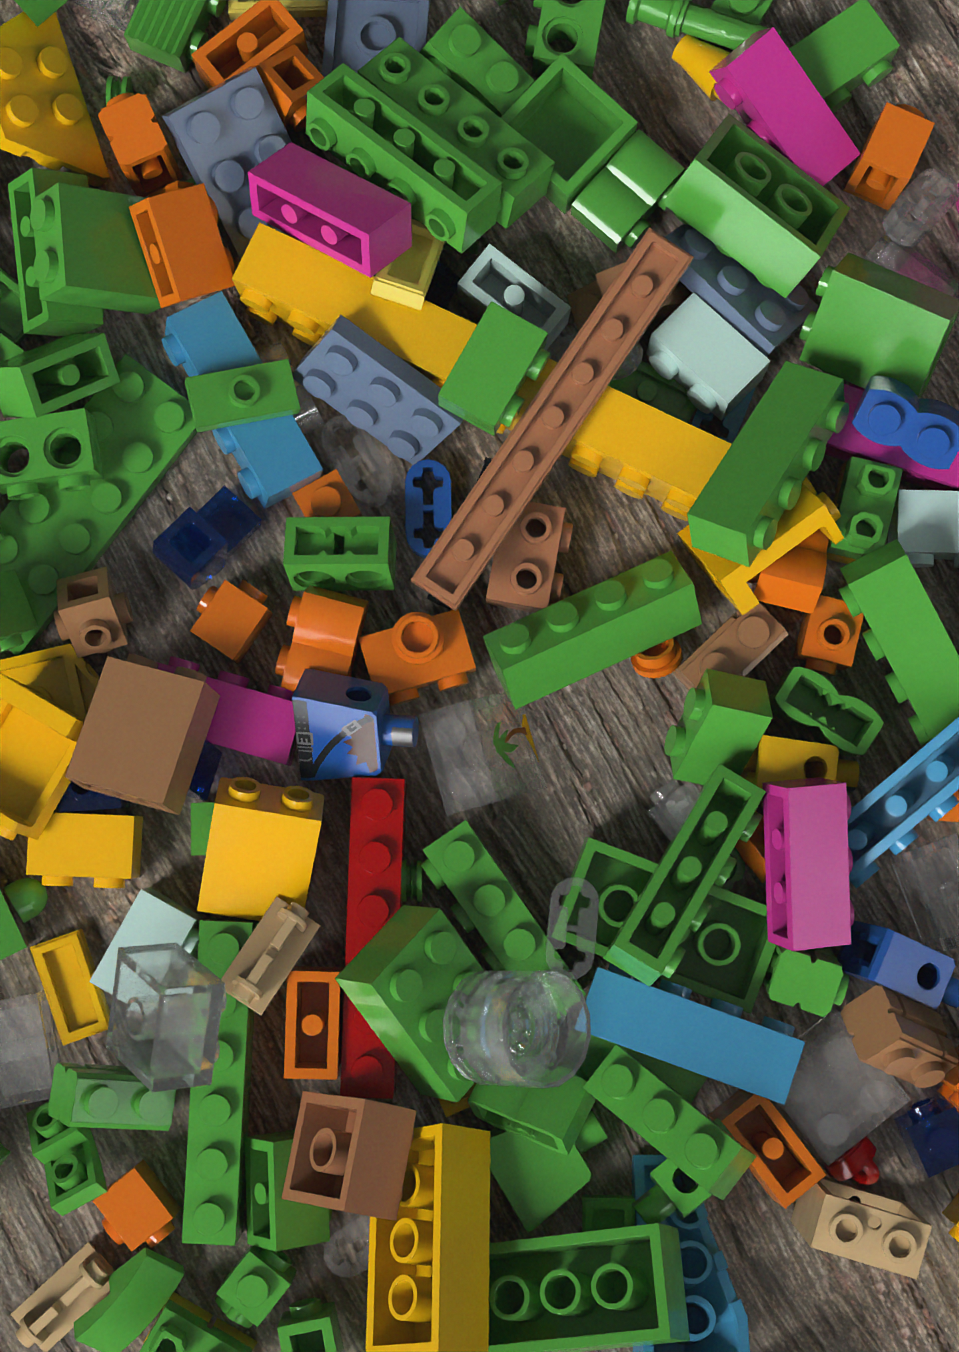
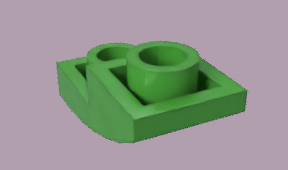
M48 1101L26 1113L32 1155L42 1162L45 1167L50 1206L61 1216H64L108 1191L91 1129L88 1127H68L61 1123L60 1120L49 1116Z
M146 1247L108 1276L110 1294L73 1322L75 1340L101 1352H121L143 1332L167 1303L184 1276L183 1265Z

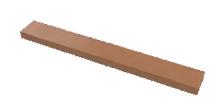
M651 228L647 230L411 578V582L454 611L458 609L688 269L694 256Z

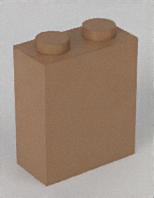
M129 654L126 661L107 656L65 777L87 790L180 815L220 695L205 682L207 676L195 670L176 667L175 673L159 670L157 662L139 655Z

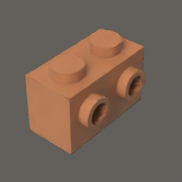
M529 502L494 554L486 604L535 613L548 607V603L559 602L564 574L554 572L558 552L568 554L573 528L572 523L563 522L566 508Z

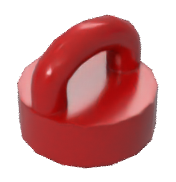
M855 1131L844 1136L825 1155L824 1166L837 1181L851 1178L860 1184L871 1185L878 1182L880 1171L872 1160L877 1151L876 1146L865 1132Z

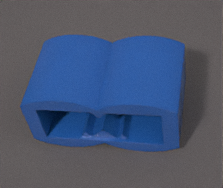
M871 376L855 407L852 420L854 427L873 442L886 446H901L911 459L921 465L934 469H949L959 451V411L939 400L919 399L910 387L894 378Z

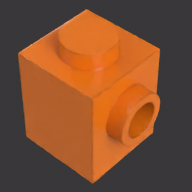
M293 44L259 63L256 69L286 131L288 132L293 129L295 132H300L306 128L307 91L321 81L324 76L299 48Z
M243 579L238 587L227 580H224L219 588L213 585L207 590L197 606L196 611L201 613L190 632L239 664L273 615L263 605L268 596Z
M820 595L813 614L805 612L803 614L793 658L806 661L805 668L827 676H835L837 669L845 670L852 667L864 614L861 613L853 617L845 601Z
M144 1159L108 1186V1192L93 1200L94 1204L104 1215L102 1225L107 1234L118 1245L125 1243L131 1252L144 1241L150 1248H153L176 1228L171 1220L181 1209Z

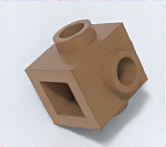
M107 566L56 580L58 610L54 611L55 624L62 641L71 640L78 658L95 653H106L114 648L128 644L126 623L134 621L131 605L126 592L117 594Z

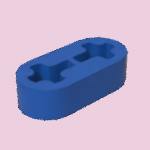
M429 459L418 461L412 465L407 472L405 480V533L407 543L412 552L421 558H426L432 549L425 548L422 539L414 538L415 532L422 531L424 528V514L434 515V527L437 531H444L452 519L450 474L444 465ZM427 471L433 472L435 480L443 481V487L434 488L433 505H424L422 488L414 487V482L423 480L424 472Z

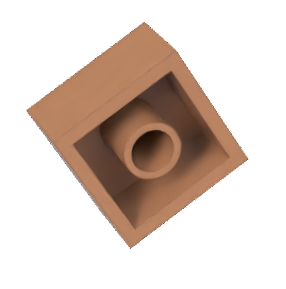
M303 1091L281 1199L396 1221L399 1203L404 1192L403 1182L409 1149L414 1138L413 1128L417 1110L368 1099Z

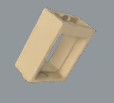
M828 1177L821 1179L796 1200L791 1218L792 1224L811 1248L916 1280L932 1228L929 1222L903 1200ZM852 1196H857L860 1199V1203L849 1199Z

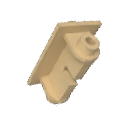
M276 896L217 984V987L262 1016L321 925L308 917L309 912L302 906L291 902L289 905Z
M90 1241L10 1314L21 1326L15 1334L25 1347L30 1348L36 1343L43 1352H48L74 1327L73 1322L110 1294L108 1276L115 1269Z

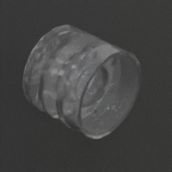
M555 970L477 971L463 979L449 997L443 1017L444 1044L450 1061L464 1078L477 1084L514 1085L526 1088L559 1087L574 1077L586 1058L591 1039L590 1013L580 989L571 978Z

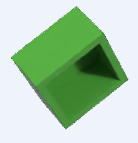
M563 53L501 116L502 120L555 162L547 193L544 196L564 214L571 209L572 203L590 181L636 132L638 121Z

